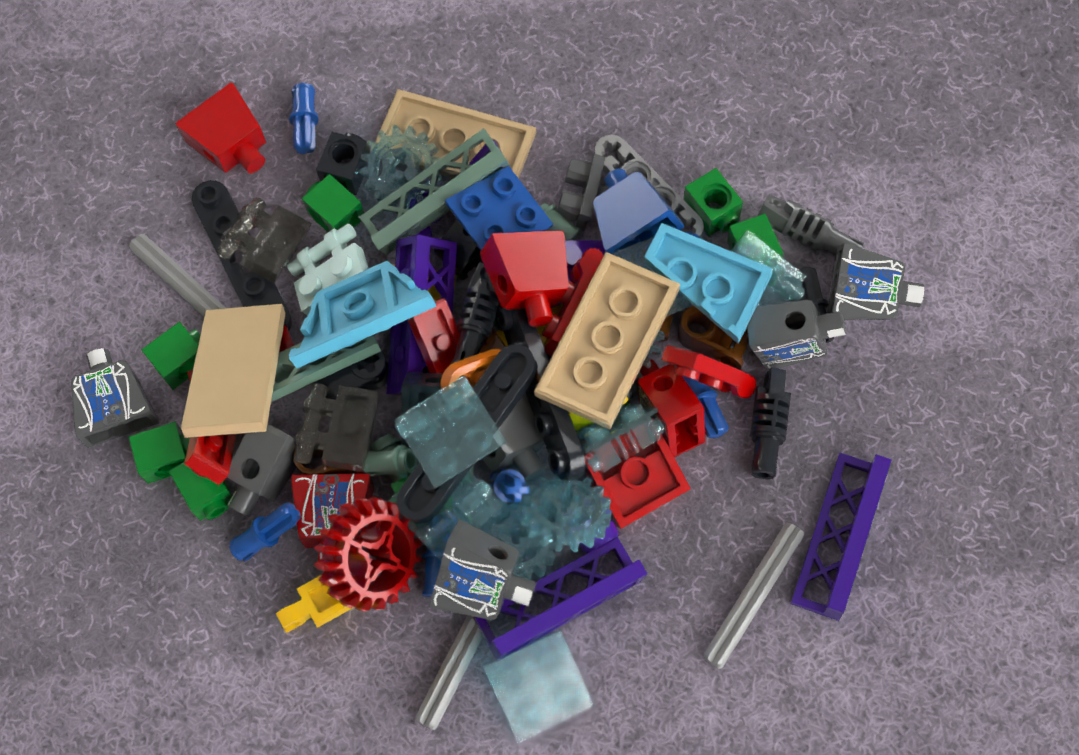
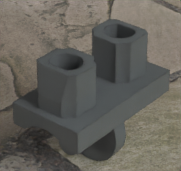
M594 154L591 162L571 158L565 183L583 187V192L580 195L563 190L557 212L563 217L574 220L575 226L579 227L582 231H585L587 221L591 219L595 198L608 190L605 180L603 186H599L606 157Z

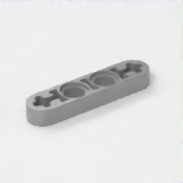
M605 135L596 142L594 154L605 156L606 148L610 151L617 148L618 159L624 164L620 169H624L627 175L631 172L642 173L658 193L670 201V208L676 214L677 211H680L678 212V218L684 226L687 227L692 224V233L697 234L702 239L704 225L700 216L624 139L617 135ZM611 155L605 158L602 170L607 175L609 172L619 169V162Z

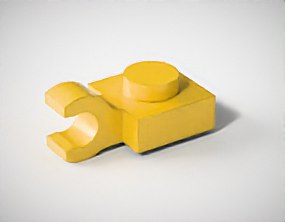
M319 576L297 588L302 600L281 609L276 615L285 632L288 633L304 624L311 617L318 628L354 607H345L339 603L338 599L331 598L327 594L329 587L322 585L318 581Z

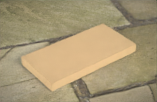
M397 89L373 146L372 154L425 170L484 128L491 139L496 141L502 154L510 164L512 171L519 178L537 132L536 127ZM484 141L470 150L468 164L485 145ZM463 156L455 162L462 163ZM446 167L439 174L455 178L460 174L461 169Z
M606 252L534 391L535 396L610 430L680 290V283Z
M283 304L206 310L181 425L185 438L265 432L267 430L286 314Z

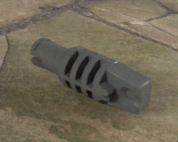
M768 195L758 213V216L766 214L775 230L785 236H791V239L795 241L796 239L801 241V244L810 246L814 251L816 249L820 251L822 248L837 255L838 246L844 243L860 248L864 244V242L834 228L832 220L824 219L821 217L822 215L811 212L812 210L801 207V204L791 200L784 201L775 196Z

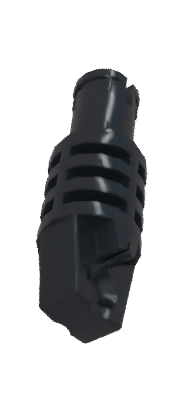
M483 263L478 264L466 291L460 318L457 322V330L460 333V337L451 364L479 354L483 341L488 340L492 335L497 308L500 302Z
M771 367L765 374L763 387L757 386L755 391L750 431L751 440L755 442L751 475L759 479H773L776 477L779 446L786 440L791 393L785 392L786 370Z

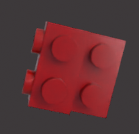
M638 414L633 415L616 425L619 433L608 439H605L604 435L600 434L581 445L585 451V473L595 492H599L619 529L624 528L691 489L653 417H645L641 420Z

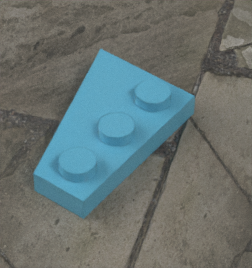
M661 223L644 256L645 263L657 274L680 283L679 293L738 344L773 271L771 267Z

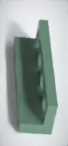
M483 128L363 213L359 218L372 235L370 238L378 250L388 255L396 249L398 239L418 234L448 213L450 209L445 203L447 198L507 166L511 168V166ZM484 141L491 152L473 165H469L470 150ZM463 156L462 163L455 162ZM446 167L461 169L459 175L442 187H437L439 172ZM432 178L431 185H424L425 182ZM415 189L429 191L428 197L411 209H406L408 194ZM400 201L399 208L392 207L394 204ZM384 211L398 213L397 219L380 231L372 221Z
M374 335L300 368H296L291 362L289 353L293 348H300L301 343L279 352L271 402L380 352L381 350Z

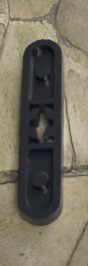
M214 180L202 182L196 186L192 193V204L243 307L283 304L286 313L284 325H287L288 330H290L292 325L291 314L224 184ZM235 244L238 245L243 255L251 254L246 258L250 269L248 274L244 272L239 263H233L236 260V256L232 246Z
M500 304L497 308L495 320L498 329L503 331L508 346L520 344L527 347L533 353L538 364V373L526 390V395L535 416L534 425L539 437L543 438L548 451L550 470L563 481L578 479L585 472V456L569 412L536 397L534 393L549 364V359L536 327L529 325L525 308L505 309Z
M520 344L509 345L497 354L405 481L397 495V506L399 511L409 521L416 524H424L433 520L438 515L534 381L538 373V364L533 353L527 347ZM474 424V431L477 433L474 440L466 438L461 442L463 437L459 433L462 427L470 429Z

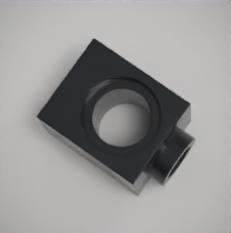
M331 132L316 168L320 182L330 174L350 193L357 195L372 158L367 141L353 133L343 135ZM344 159H352L348 163L340 164Z

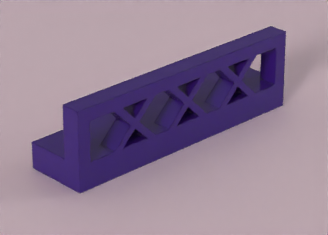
M418 234L398 239L396 243L395 267L399 273H404L411 278L422 291L424 289L428 290L434 285L441 298L447 301L453 315L457 242ZM430 248L444 250L443 267L437 272L429 262ZM408 320L392 326L390 332L386 394L401 396V386L407 372L422 373V369L426 366Z
M839 453L791 600L792 605L837 621L840 620L846 609L892 459L876 454L870 463ZM844 465L867 472L864 485L849 493L840 478ZM838 486L843 496L834 499ZM861 494L856 507L852 498ZM846 501L854 515L852 523L836 530L828 515L830 508ZM826 524L831 533L821 537ZM849 531L844 544L840 535ZM834 538L842 552L840 561L824 567L816 553L818 545ZM814 561L819 571L809 575ZM837 569L834 580L832 582L828 575V572ZM820 576L823 577L830 590L826 606L802 597L807 582Z
M616 537L536 581L533 594L538 593L553 598L550 609L537 616L524 613L525 605L520 604L519 611L509 607L517 602L505 599L500 613L517 617L514 629L498 638L493 634L486 621L487 619L474 616L473 619L498 662L640 583L648 573L640 560L631 561L619 538ZM611 551L615 553L623 567L610 576L595 573L599 558ZM592 562L590 571L581 569ZM571 573L588 578L586 589L574 596L560 593L563 578ZM557 581L555 591L545 588ZM558 599L563 601L557 604ZM521 619L527 620L525 623L520 625Z

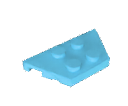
M382 262L316 293L310 306L311 311L304 319L300 328L305 337L300 348L290 350L289 359L296 368H300L436 307V303L427 290L424 289L422 291L411 278L404 273H399L398 269L390 262Z

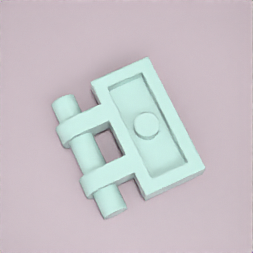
M346 224L339 230L332 229L324 235L323 241L312 248L305 247L297 253L296 259L287 264L288 270L295 277L305 271V275L294 282L301 312L307 316L311 311L310 306L318 291L369 269L363 249L356 243L347 246V243L357 236L355 229L350 224ZM332 253L333 257H331L324 263L320 264V261L322 259H324Z

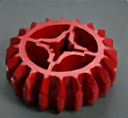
M357 498L353 500V504L345 503L339 505L340 515L332 514L327 516L331 524L330 529L323 528L318 530L322 537H325L323 545L319 544L313 547L317 552L322 553V559L313 564L317 569L324 571L318 581L322 585L328 586L327 594L331 598L338 599L339 603L345 607H355V609L360 611H370L371 608L375 610L385 609L386 602L390 604L398 603V592H410L407 580L419 577L413 570L414 564L424 561L420 556L416 555V549L424 543L419 539L413 538L419 527L414 523H409V520L399 511L396 503L383 501L382 498ZM363 527L359 536L354 538L357 532ZM361 548L368 549L370 552L368 553ZM369 555L375 557L376 560L369 558Z

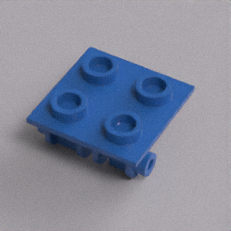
M509 166L445 200L446 205L480 250H482L492 233L545 231L553 226L551 220Z

